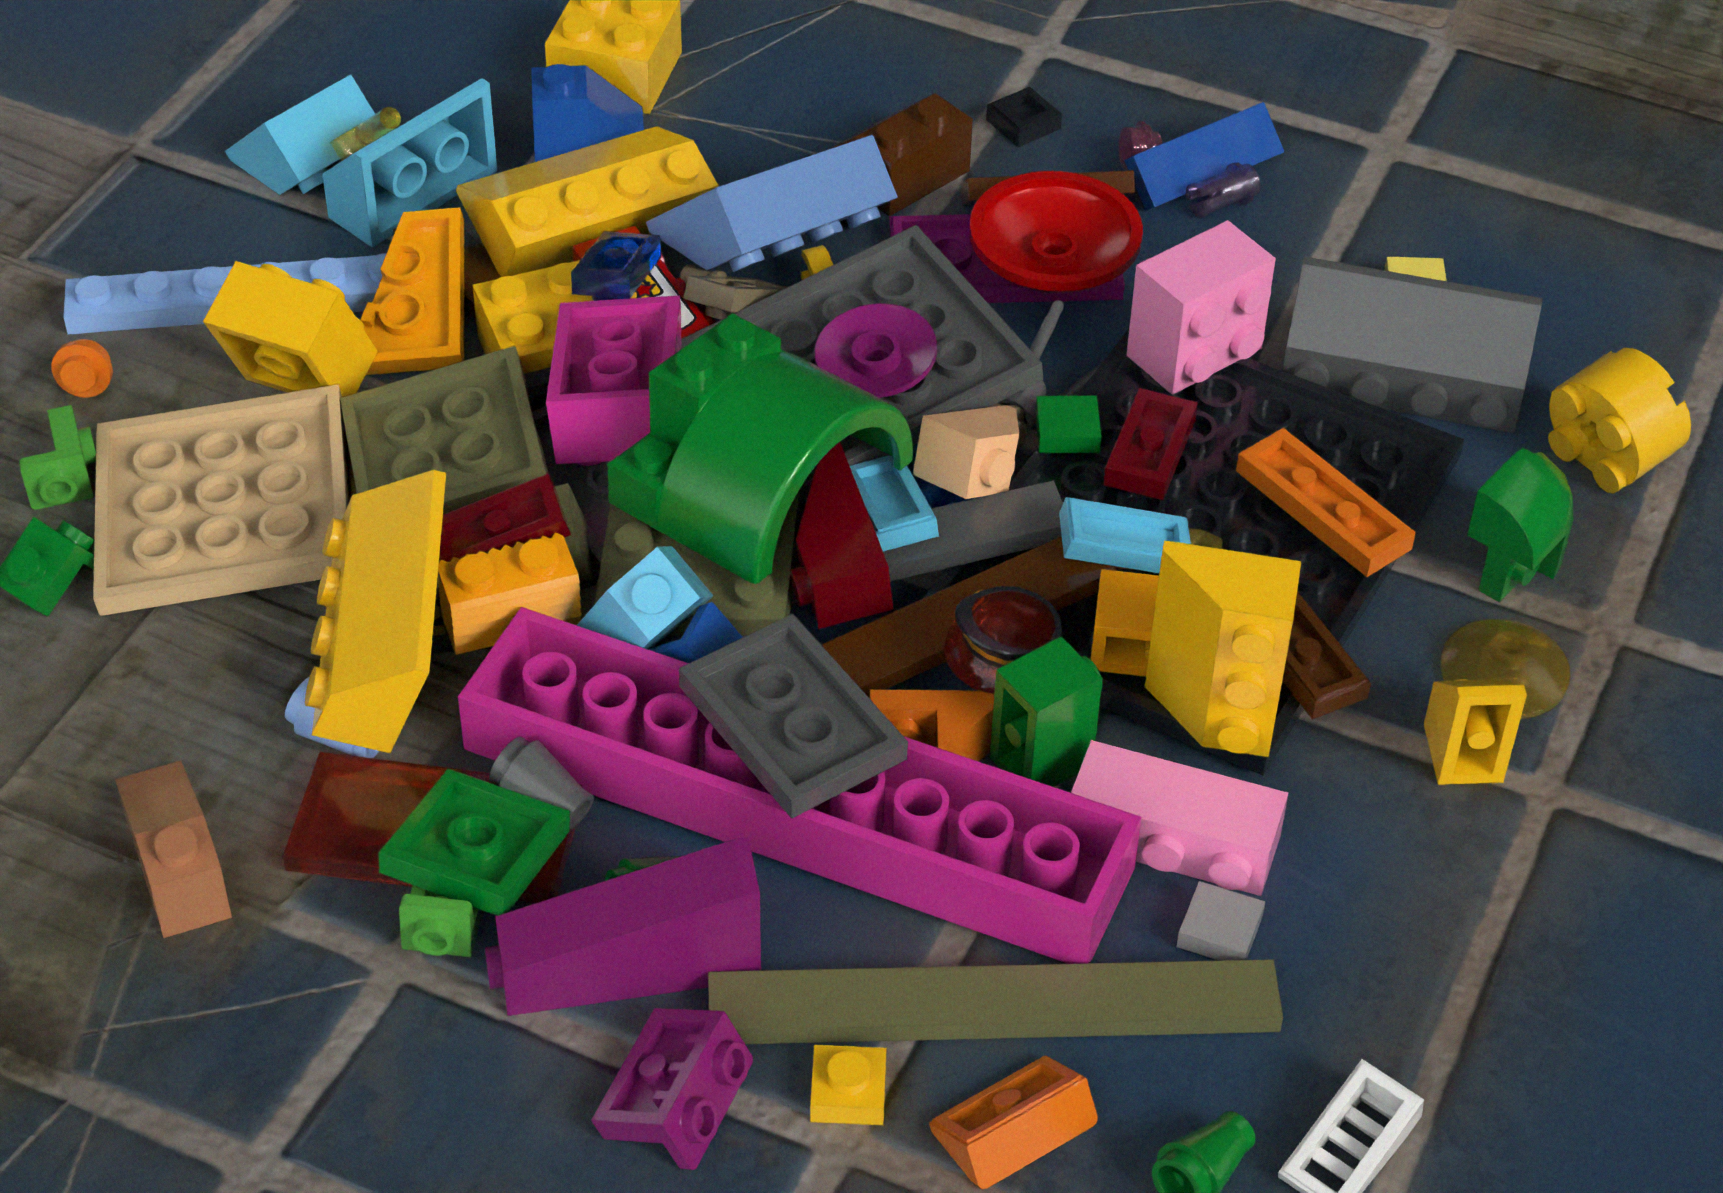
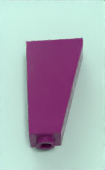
M749 838L733 839L495 916L498 945L485 947L490 990L504 988L508 1016L708 988V972L761 971L760 891Z

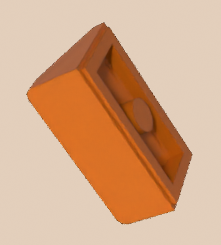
M1044 1055L933 1118L929 1122V1126L933 1135L967 1177L980 1189H987L1092 1128L1097 1123L1098 1116L1087 1078Z

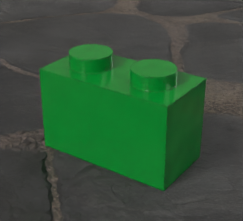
M1059 637L996 670L990 759L999 769L1052 787L1079 773L1091 740H1096L1103 678L1092 660L1086 656H1080L1062 637Z

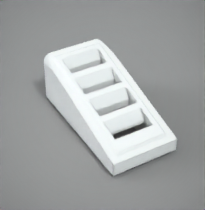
M1361 1059L1279 1170L1278 1178L1300 1193H1362L1422 1117L1424 1099ZM1363 1101L1390 1119V1121L1384 1128L1357 1110L1358 1104ZM1345 1120L1375 1140L1370 1148L1339 1128ZM1330 1140L1360 1160L1359 1164L1355 1169L1351 1168L1324 1150V1145ZM1312 1160L1345 1181L1338 1192L1305 1171V1168Z

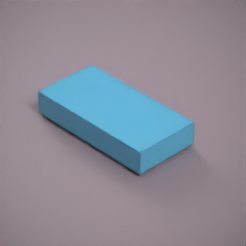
M890 455L850 465L882 551L939 537L937 518L908 466L904 467L901 471L894 468L893 457Z
M1067 497L1059 512L1064 558L1160 573L1164 540L1191 544L1188 521L1186 517Z

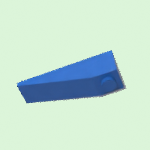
M555 64L549 67L531 68L535 162L644 130L642 106L588 66Z

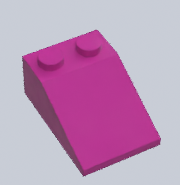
M680 295L560 303L546 398L556 464L576 463L583 466H592L604 461H612L650 433L649 372L681 350Z

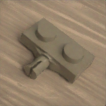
M689 264L684 266L680 273V278L686 283L683 299L706 305L704 314L717 319H724L732 313L739 312L787 288L756 278L731 277L720 270L709 271Z

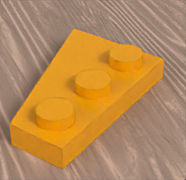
M461 208L403 212L381 266L382 278L372 302H367L360 319L365 326L366 334L378 351L366 375L436 370L464 361V218Z

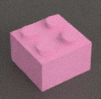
M1227 220L1137 264L1126 355L1172 395L1194 383L1205 381L1212 374L1241 359L1251 357L1258 350L1262 349L1276 258Z

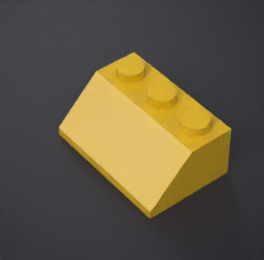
M1164 540L1145 688L1202 747L1227 750L1238 754L1245 753L1269 757L1294 618L1301 561Z

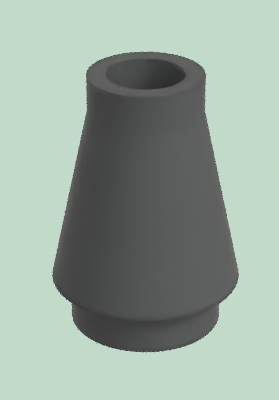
M523 737L515 738L499 754L490 771L489 780L497 786L569 810L570 829L575 828L585 818L594 801V795L582 788L539 740L530 743Z

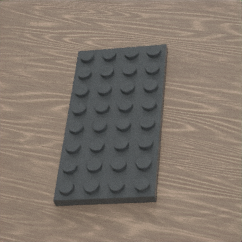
M917 225L734 313L780 337L782 350L797 355L816 365L815 345L821 331L831 320L845 311L868 304L886 303L900 305L920 314L929 322L935 332L937 340L935 363L925 378L912 388L899 394L880 398L895 406L904 415L911 431L913 446L918 443L924 415L987 408L1043 380L1042 362ZM722 320L681 339V349ZM545 405L533 412L548 474L554 486L569 484L586 519L590 560L600 571L610 509L607 463L610 461H604L592 466H583L576 463L556 464L547 406ZM852 435L840 441L849 466L888 456L887 453ZM817 465L803 483L802 502L808 499Z

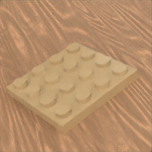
M339 384L98 423L96 432L93 600L99 615L104 616L321 580L325 567H331L332 557L323 555V544L328 525L332 518L342 520L350 502L346 434L340 402L342 395Z

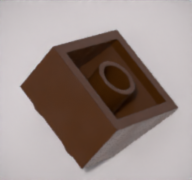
M934 93L894 112L829 149L870 135L874 136L898 198L877 208L888 216H892L970 171L973 118Z

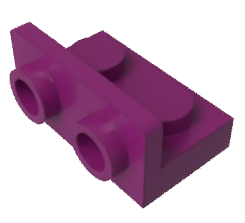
M654 1008L591 1121L605 1140L663 1143L680 1169L695 1170L711 1140L716 1135L717 1129L738 1089L747 1076L753 1062L752 1054L725 1011Z

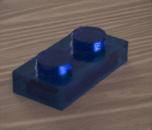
M604 231L571 271L572 294L592 296L594 301L630 299L661 258L660 235Z

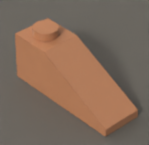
M182 761L115 779L163 938L232 918L215 847L204 814Z

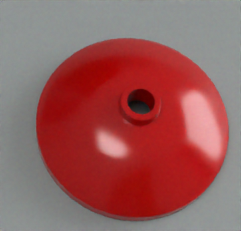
M1038 171L1008 178L984 192L971 211L969 237L978 258L990 270L1007 281L1040 292L1072 293L1103 285L1129 269L1135 262L1141 249L1143 224L1138 210L1133 203L1109 184L1072 172Z

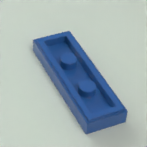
M1262 102L1143 151L1124 161L1129 171L1134 170L1135 187L1143 207L1147 211L1284 153V149L1266 105Z

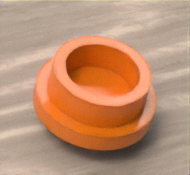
M79 339L62 345L54 355L51 363L52 374L57 384L69 394L77 397L89 398L101 394L108 387L113 376L111 359L106 349L99 343L88 339Z

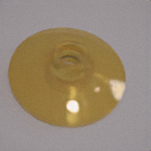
M1486 619L1472 622L1459 628L1446 641L1440 659L1441 674L1444 681L1499 679L1523 684L1527 697L1521 719L1542 715L1557 706L1564 698L1570 682L1568 660L1556 642L1538 629L1512 620Z

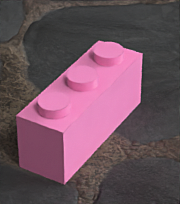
M1093 740L1089 744L1071 791L1073 794L1142 817L1136 862L1149 865L1159 871L1175 872L1215 883L1228 890H1240L1262 896L1281 836L1289 794L1288 792Z

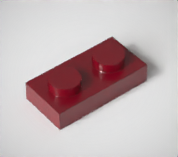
M1139 388L1105 467L1104 485L1164 500L1195 423L1198 402Z
M549 474L443 514L439 559L449 563L453 557L461 559L466 554H477L479 550L488 554L491 548L501 550L504 545L514 547L517 541L525 544L530 538L541 539L542 536L552 538L555 532L563 535L564 538L571 536L556 488Z

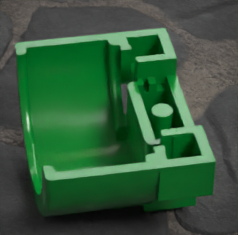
M732 313L649 372L650 433L607 463L609 503L744 580L757 584L772 573L778 536L795 496L814 467L836 444L847 436L852 435L892 456L893 467L901 471L913 461L912 435L904 415L895 406L797 355L782 350L780 337Z

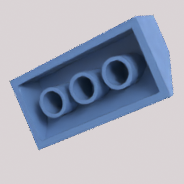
M870 135L714 188L647 221L646 224L652 235L705 270L729 263L732 272H736L765 260L762 253L764 249L769 248L774 258L804 246L805 244L801 236L805 234L809 235L811 243H815L842 232L841 221L846 220L849 228L853 229L878 219L881 215L877 207L898 198L874 136Z

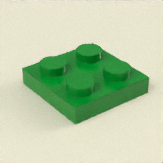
M447 769L378 852L379 873L450 899L468 901L473 907L497 916L508 913L569 833L570 811Z

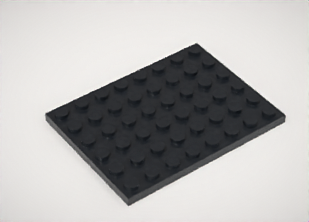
M1128 328L1077 395L1097 396L1101 429L1100 453H1039V448H1037L1010 483L1009 491L1054 481L1062 502L1067 497L1186 517L1192 545L1257 555L1268 554L1270 557L1301 561L1297 591L1343 647L1396 560L1369 577L1363 575L1236 472L1238 454L1278 430L1285 428L1415 531L1459 460L1464 439L1249 358L1241 359L1212 374L1205 381L1194 383L1172 395L1126 355L1129 336ZM1139 388L1198 402L1195 423L1164 500L1104 485L1105 467ZM1032 549L946 568L923 598ZM1114 566L1117 571L1159 576V573ZM1098 592L1056 611L1061 621L1062 632L1060 637L1080 656H1086L1090 660ZM1045 616L995 639V641L1014 648L1037 649L1051 640L1056 628L1049 617ZM1099 671L1103 678L1099 707L1262 776L1304 711V708L1282 681L1269 757L1232 753L1227 750L1202 747L1145 688L1146 677Z

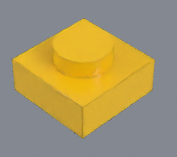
M814 1045L810 1122L883 1125L887 1048Z

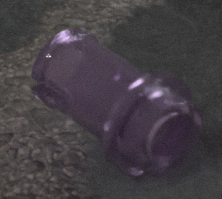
M1233 162L1226 167L1225 172L1201 182L1189 184L1186 188V199L1189 201L1208 195V199L1189 206L1195 216L1204 218L1210 213L1237 202L1240 205L1250 204L1254 196L1260 192V180L1256 170L1250 164L1242 165L1239 162Z

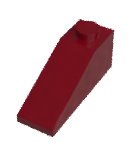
M839 442L817 464L796 538L800 567L789 570L799 607L810 604L818 629L893 610L889 566L842 445Z

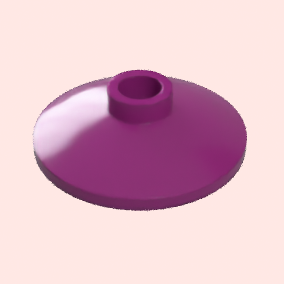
M886 303L863 305L838 315L824 327L815 345V361L818 367L878 398L899 394L918 384L930 372L937 356V340L929 322L909 308Z

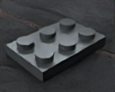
M794 614L679 668V687L791 819L907 760L908 741Z

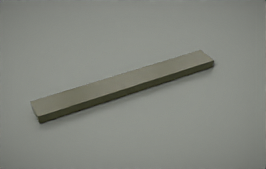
M1274 959L708 972L709 1010L725 1011L745 1044L1280 1032L1283 1021Z

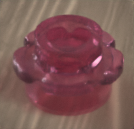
M1139 121L1135 127H1124L1120 133L1119 158L1125 171H1129L1124 161L1125 159L1162 144L1159 132L1152 131L1150 125H1147L1144 121Z

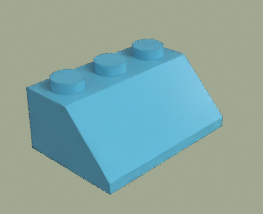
M483 78L479 79L324 172L322 177L328 218L373 248L393 235V229L397 228L403 212L437 209L458 196L456 193L457 185L490 176L497 172L490 83Z

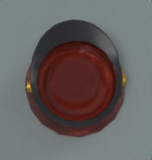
M997 586L986 590H978L975 594L965 597L957 605L955 610L956 621L948 630L944 644V654L946 662L956 677L974 690L994 694L997 669L1061 637L1060 616L1050 602L1037 593L1020 587Z

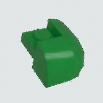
M1522 447L1477 491L1467 536L1489 547L1478 591L1498 602H1501L1517 584L1526 586L1537 571L1554 580L1563 562L1573 525V495L1566 475L1542 452L1533 453Z

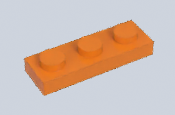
M1285 428L1278 430L1238 454L1236 472L1366 577H1369L1412 550L1416 533L1414 530Z

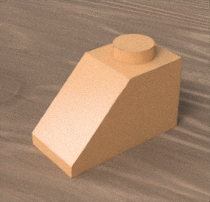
M1003 405L924 415L921 423L913 475L964 499L1009 491L1011 477L1015 468L1014 459L1019 438L1016 409Z

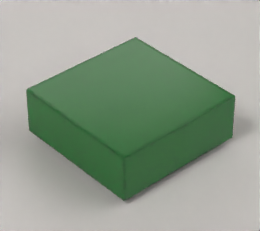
M1036 396L1035 416L1039 453H1100L1101 429L1097 396Z

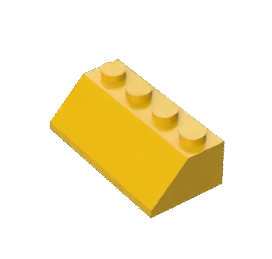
M656 126L457 185L456 193L500 276L503 277L552 267L560 263L573 262L572 246L632 226H636L646 240L655 236L649 232L646 224L647 221L717 188L719 185L694 140Z
M431 470L352 495L342 520L331 519L324 539L323 555L332 557L331 567L326 566L323 571L317 594V604L326 606V615L319 617L311 644V654L321 656L320 666H314L305 694V706L315 708L312 736L391 753L430 671L446 482L445 472Z

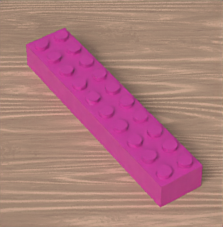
M524 607L518 610L458 696L464 750L496 761L503 749L517 737H523L530 743L539 740L581 787L596 797L723 842L748 837L751 851L1067 964L1091 963L1135 869L1141 816L904 737L908 741L907 760L791 819L679 687V668L689 663Z

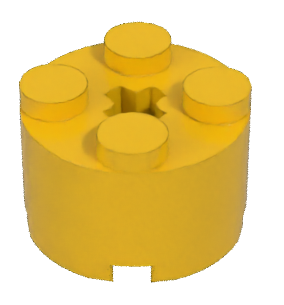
M1622 348L1616 353L1610 351L1552 391L1549 412L1554 430L1548 434V442L1557 457L1565 462H1571L1576 459L1592 471L1593 477L1601 489L1607 493L1614 494L1639 479L1687 443L1691 433L1690 413L1685 400L1676 406L1671 394L1667 390L1675 382L1657 361L1637 349Z

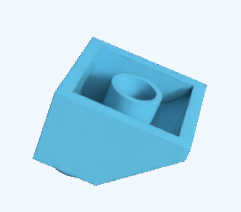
M349 75L263 123L225 150V153L230 161L277 194L281 195L297 185L301 192L305 194L323 183L322 174L327 171L326 168L340 160L343 161L369 145L370 142L386 133L354 78L352 75Z

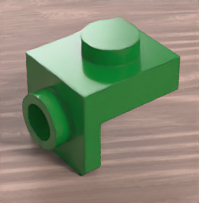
M33 517L0 566V587L32 609L48 617L82 565L85 564L94 569V553L89 551L94 544V539L65 520H62L58 528L54 529Z

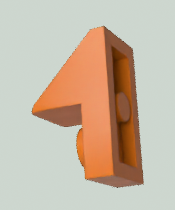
M870 689V700L904 737L978 762L990 753L995 691Z

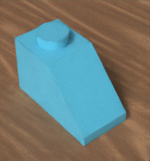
M673 546L656 547L612 585L577 626L645 649H651L658 645L694 614L700 605L708 602L714 595Z

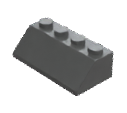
M1304 256L1282 371L1385 410L1514 433L1525 391L1543 298Z

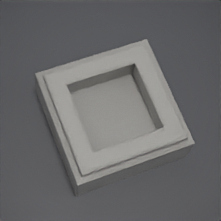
M1199 881L1179 930L1176 947L1219 961L1247 960L1263 917L1265 901Z

